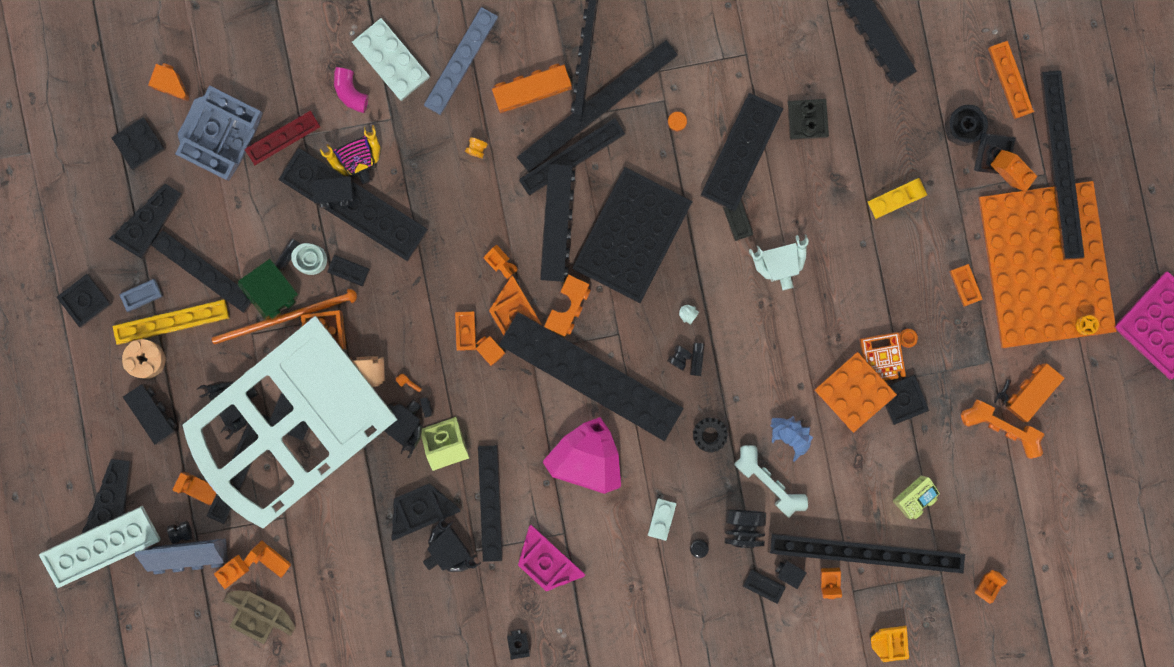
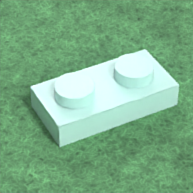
M657 499L648 536L667 540L676 503Z

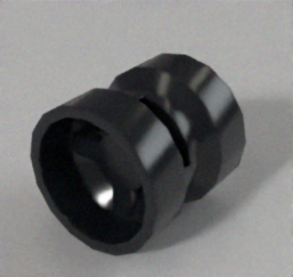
M676 345L674 348L675 353L668 358L667 362L683 371L686 367V360H690L693 354Z
M188 521L167 527L168 536L172 544L179 543L182 539H192V530Z

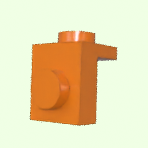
M840 567L820 568V589L823 598L835 599L842 597Z
M991 570L983 575L974 593L991 604L994 602L1001 587L1006 585L1008 580L1001 573Z

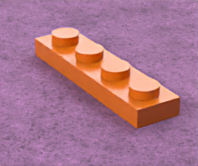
M1008 41L989 47V53L1014 120L1033 113L1034 110Z

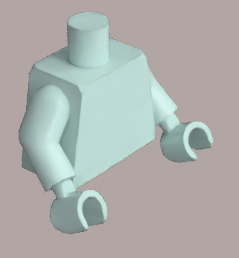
M805 235L803 241H799V236H796L798 245L794 243L767 251H762L757 246L758 251L756 253L749 249L756 270L764 278L770 279L771 282L780 280L782 290L794 288L791 277L798 275L799 271L803 269L806 260V246L809 242L807 235Z

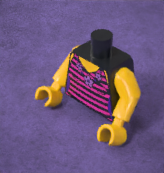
M372 125V132H367L366 127H364L365 136L332 150L329 144H326L329 151L324 153L320 148L322 156L327 157L333 169L344 176L349 175L351 178L359 176L363 185L373 181L369 171L376 168L375 163L379 161L380 145L375 135V126Z

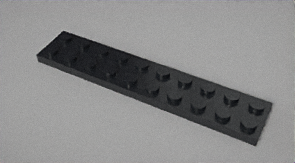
M519 312L499 343V346L664 442L684 409Z

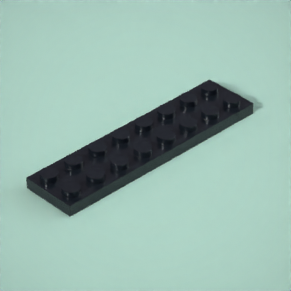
M298 148L278 180L314 202L312 180L344 178L345 176ZM354 182L355 202L350 203V206L340 207L338 204H331L330 208H323L407 262L428 231L421 224Z

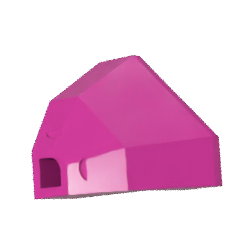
M601 417L583 423L564 436L543 460V464L554 478L604 494L621 487L618 451L611 432Z

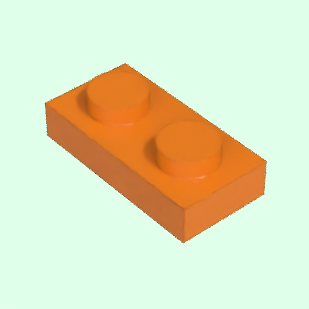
M969 264L949 271L963 307L983 300Z
M455 312L457 351L476 350L475 312Z
M237 555L216 571L214 575L222 587L226 589L250 570L241 557Z

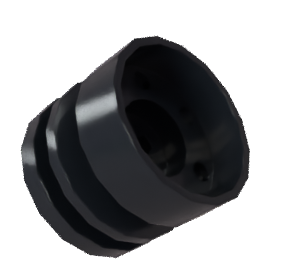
M726 510V523L734 525V529L725 530V534L733 535V537L725 538L724 543L739 548L765 546V541L756 539V537L765 536L764 532L757 531V527L766 526V512Z

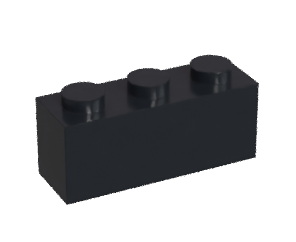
M141 384L123 396V399L154 445H159L178 432L176 429L177 424L172 417L169 418L165 411L167 409L161 401L158 402L155 398L156 392L150 385Z

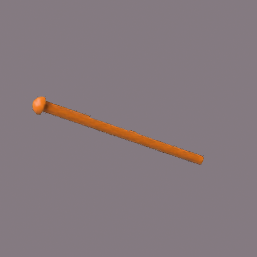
M347 289V293L279 315L274 320L270 318L267 321L264 320L212 337V342L215 345L301 317V315L340 304L344 301L350 300L351 303H354L357 299V293L352 289Z

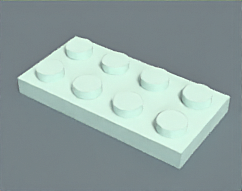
M382 18L352 41L353 45L400 101L430 78L428 73Z

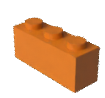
M1047 363L1038 364L1032 370L1033 375L1030 379H1025L1019 386L1021 388L1017 394H1012L1007 400L1009 404L1006 408L1022 422H1029L1065 379Z

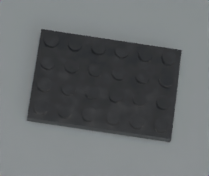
M624 167L572 269L640 304L693 201Z

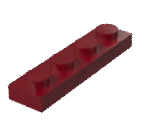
M309 110L246 147L244 150L255 166L321 126L312 111Z

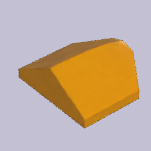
M906 626L879 629L871 637V647L882 662L909 659Z

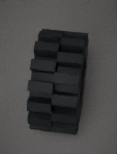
M704 418L695 425L693 440L699 449L705 452H717L727 443V428L722 421L716 418ZM709 427L716 429L718 433L717 439L711 443L706 442L703 438L704 430Z

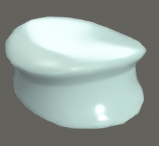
M300 244L293 250L291 255L295 268L304 274H318L327 265L325 251L314 244Z

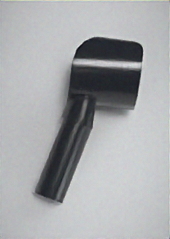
M1007 379L1003 390L995 397L994 403L1001 399L1003 401L1002 406L1005 405L1008 400L1007 391L1011 380Z

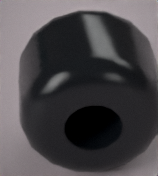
M695 539L689 546L691 554L696 558H703L709 552V546L703 539Z

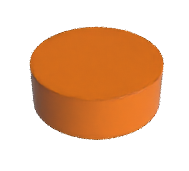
M673 112L669 116L668 126L671 130L678 132L686 127L687 118L682 112Z

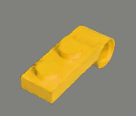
M918 178L868 201V204L875 219L928 194L921 179Z

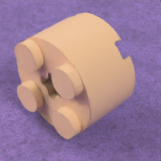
M140 339L132 341L125 348L122 362L124 369L130 375L137 378L150 379L162 372L166 363V357L162 348L157 343ZM142 357L148 358V359H147V362H143V361L141 360V358H142Z
M378 356L356 357L357 360H351L372 387L383 384V381H385L384 357L378 359Z

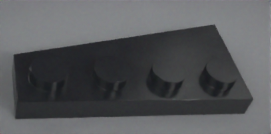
M164 184L109 239L143 259L183 194Z
M110 460L82 533L125 514L132 461Z

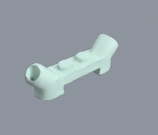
M745 445L740 448V459L734 465L747 478L754 473L779 498L775 505L788 518L795 511L807 510L808 497L805 494H786L784 492L786 488L778 480L774 482L770 478L772 474L765 467L761 469L758 466V449L756 446Z

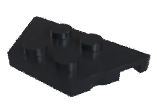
M431 483L394 498L391 539L392 541L440 521L445 515L450 517L461 512V509Z

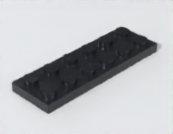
M751 93L748 94L700 195L701 197L733 212L736 211L784 108Z

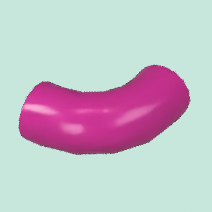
M336 67L334 88L338 98L348 108L365 113L369 96L358 92L354 88V72L349 69Z

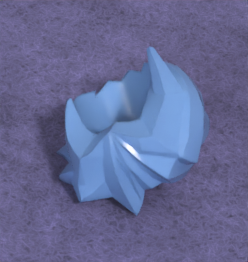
M794 416L789 419L772 418V425H770L773 428L772 443L781 439L784 443L789 444V446H793L795 451L793 462H795L810 448L811 440L813 439V436L809 434L810 427L801 426V421H795Z

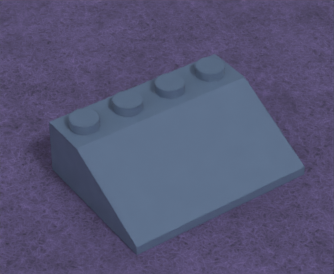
M226 538L153 546L135 551V556L147 572L153 571V574L165 573L166 569H172L173 572L185 571L184 567H192V570L204 569L203 565H211V568L223 567V563L228 562Z

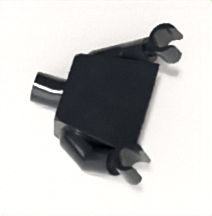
M219 381L208 386L201 385L197 390L203 389L205 394L199 397L204 398L208 395L212 401L234 382ZM254 386L247 391V396L250 400L259 395ZM231 404L219 414L225 424L220 433L228 431L229 435L225 438L227 440L231 438L233 433H236L248 423L234 404Z
M412 399L407 407L401 403L387 405L398 420L384 430L403 446L401 454L403 451L409 452L407 458L412 456L413 450L421 440L422 434L421 419L415 415L422 406L414 399Z
M445 515L431 532L428 540L429 547L427 548L431 556L423 561L424 565L429 571L439 565L442 571L447 570L448 572H463L470 568H476L481 564V562L478 564L474 562V558L477 555H471L451 527L453 521L447 523L445 521L447 515Z

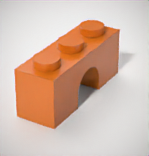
M568 275L560 293L570 299L571 306L568 311L563 313L552 310L544 327L563 337H566V334L570 335L575 324H572L575 316L579 317L583 309L580 306L583 299L587 300L591 292L588 289L589 284Z

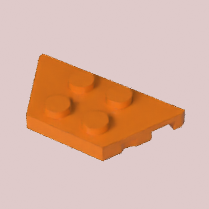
M513 276L510 277L489 310L503 335H505L518 312L542 325Z

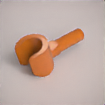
M400 374L396 377V381L401 387L407 383L416 391H421L422 388L414 384L405 374Z

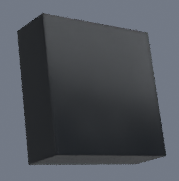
M429 398L420 399L425 418L433 416Z

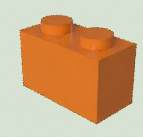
M1001 150L991 163V166L1011 187L1027 191L1037 178V175L1017 154Z

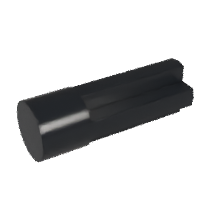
M291 238L276 261L275 266L284 271L292 259L293 250L301 243Z
M693 343L690 375L701 376L705 344Z

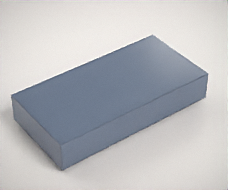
M152 279L119 294L127 312L163 297L156 279Z

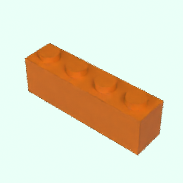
M554 64L549 67V70L543 72L542 70H536L531 73V76L525 78L524 76L514 78L513 82L507 84L506 82L498 83L492 89L499 112L503 113L572 90V85L565 65Z

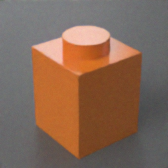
M484 336L476 343L478 345L476 350L490 366H493L506 354L491 336L488 338Z

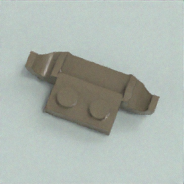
M250 591L228 592L222 601L238 609L229 627L265 645L273 628L279 629L289 636L295 630L292 620L283 608Z

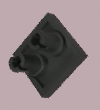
M826 99L787 102L790 140L829 137Z

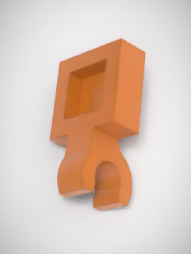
M495 245L483 257L496 272L500 270L507 279L518 270L514 264L507 262L510 258L498 245Z

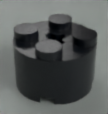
M970 104L963 105L954 110L945 122V132L948 140L959 146L974 144L981 139L982 133H986L988 128L986 115H984L979 107ZM966 122V125L969 126V128L966 129V127L963 126V123Z

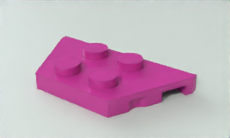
M529 526L518 566L546 592L583 578L586 575L534 526Z

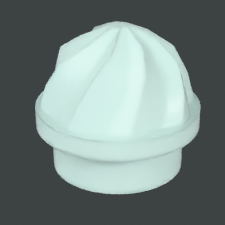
M684 305L680 308L679 316L684 323L691 324L699 312L695 306Z

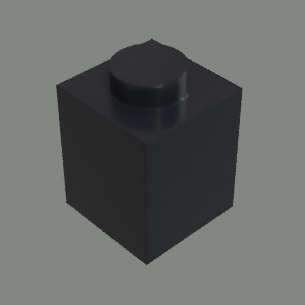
M784 560L783 563L780 561L775 569V572H777L775 576L795 589H798L807 572L787 560Z

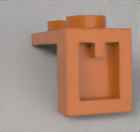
M187 472L180 473L172 489L177 493H185L208 505L212 504L216 496V492L208 482Z
M262 540L250 551L244 560L248 568L253 563L258 564L260 561L280 578L285 575L291 566L289 561Z

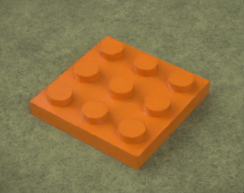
M856 352L815 389L817 394L853 433L897 395L859 352Z

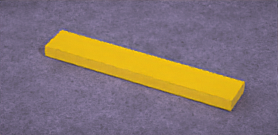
M224 299L112 327L116 344L120 345L229 319L230 316L226 300Z

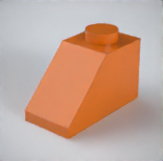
M165 63L162 66L156 64L148 86L189 101V95L179 74L173 70L174 67Z

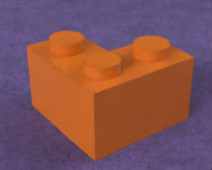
M342 311L301 315L302 326L317 316L343 350H347Z

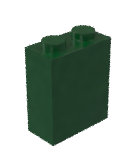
M268 259L238 281L239 288L265 321L270 318L274 320L281 314L280 311L285 307L289 309L297 303V292L271 259Z

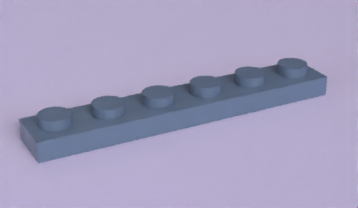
M482 7L480 8L424 104L425 107L441 116L497 21L498 16Z

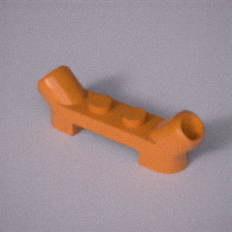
M976 399L972 408L962 411L961 418L965 426L970 427L986 422L989 424L988 428L999 432V430L1005 432V436L1013 441H1016V439L1020 440L1027 458H1037L1044 453L1040 443L1045 435L1044 433L1031 426H1025L1022 431L992 415L995 408L987 403Z

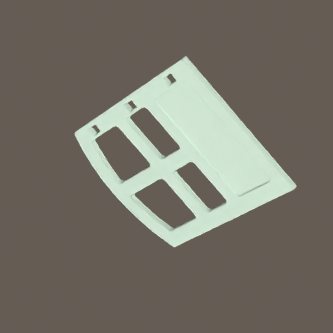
M315 316L184 423L183 429L191 454L212 489L238 514L259 527L265 528L398 419L317 316ZM267 375L271 377L294 407L292 412L273 427L270 426L247 396V391ZM231 404H234L258 434V439L226 466L219 469L207 446L202 429ZM302 421L307 423L329 451V456L310 472H307L282 441L283 436ZM373 425L377 430L368 437L365 431ZM266 450H270L294 480V485L263 509L241 494L231 485L230 480ZM327 463L331 468L322 474L319 468ZM281 500L285 505L276 512L273 506Z

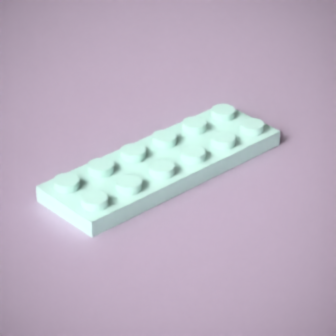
M141 506L41 552L39 556L56 587L59 588L135 553V551L159 542L161 538L144 507Z

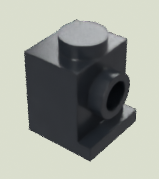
M522 629L511 630V634H507L510 659L529 657L530 648L527 632H522ZM520 641L522 646L518 648L514 643Z

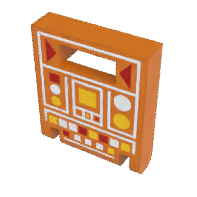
M898 332L859 339L862 356L884 381L898 379V371H900L901 378L906 377ZM888 339L889 346L872 349L871 341Z

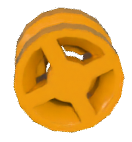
M470 137V144L465 152L483 159V151L487 148L488 144Z
M1091 315L1082 316L1076 322V329L1082 335L1094 334L1099 328L1097 318Z

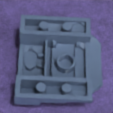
M209 85L204 96L194 99L190 111L177 133L180 145L175 154L229 181L246 154L244 149L250 146L263 112Z

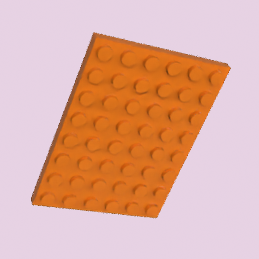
M1093 181L1075 183L1085 256L1083 259L1063 260L1054 187L979 197L1001 348L1117 332ZM1091 315L1097 318L1099 328L1096 333L1082 335L1077 331L1076 322L1080 317Z

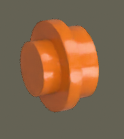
M904 329L899 333L900 343L903 347H913L918 341L917 333L912 329Z

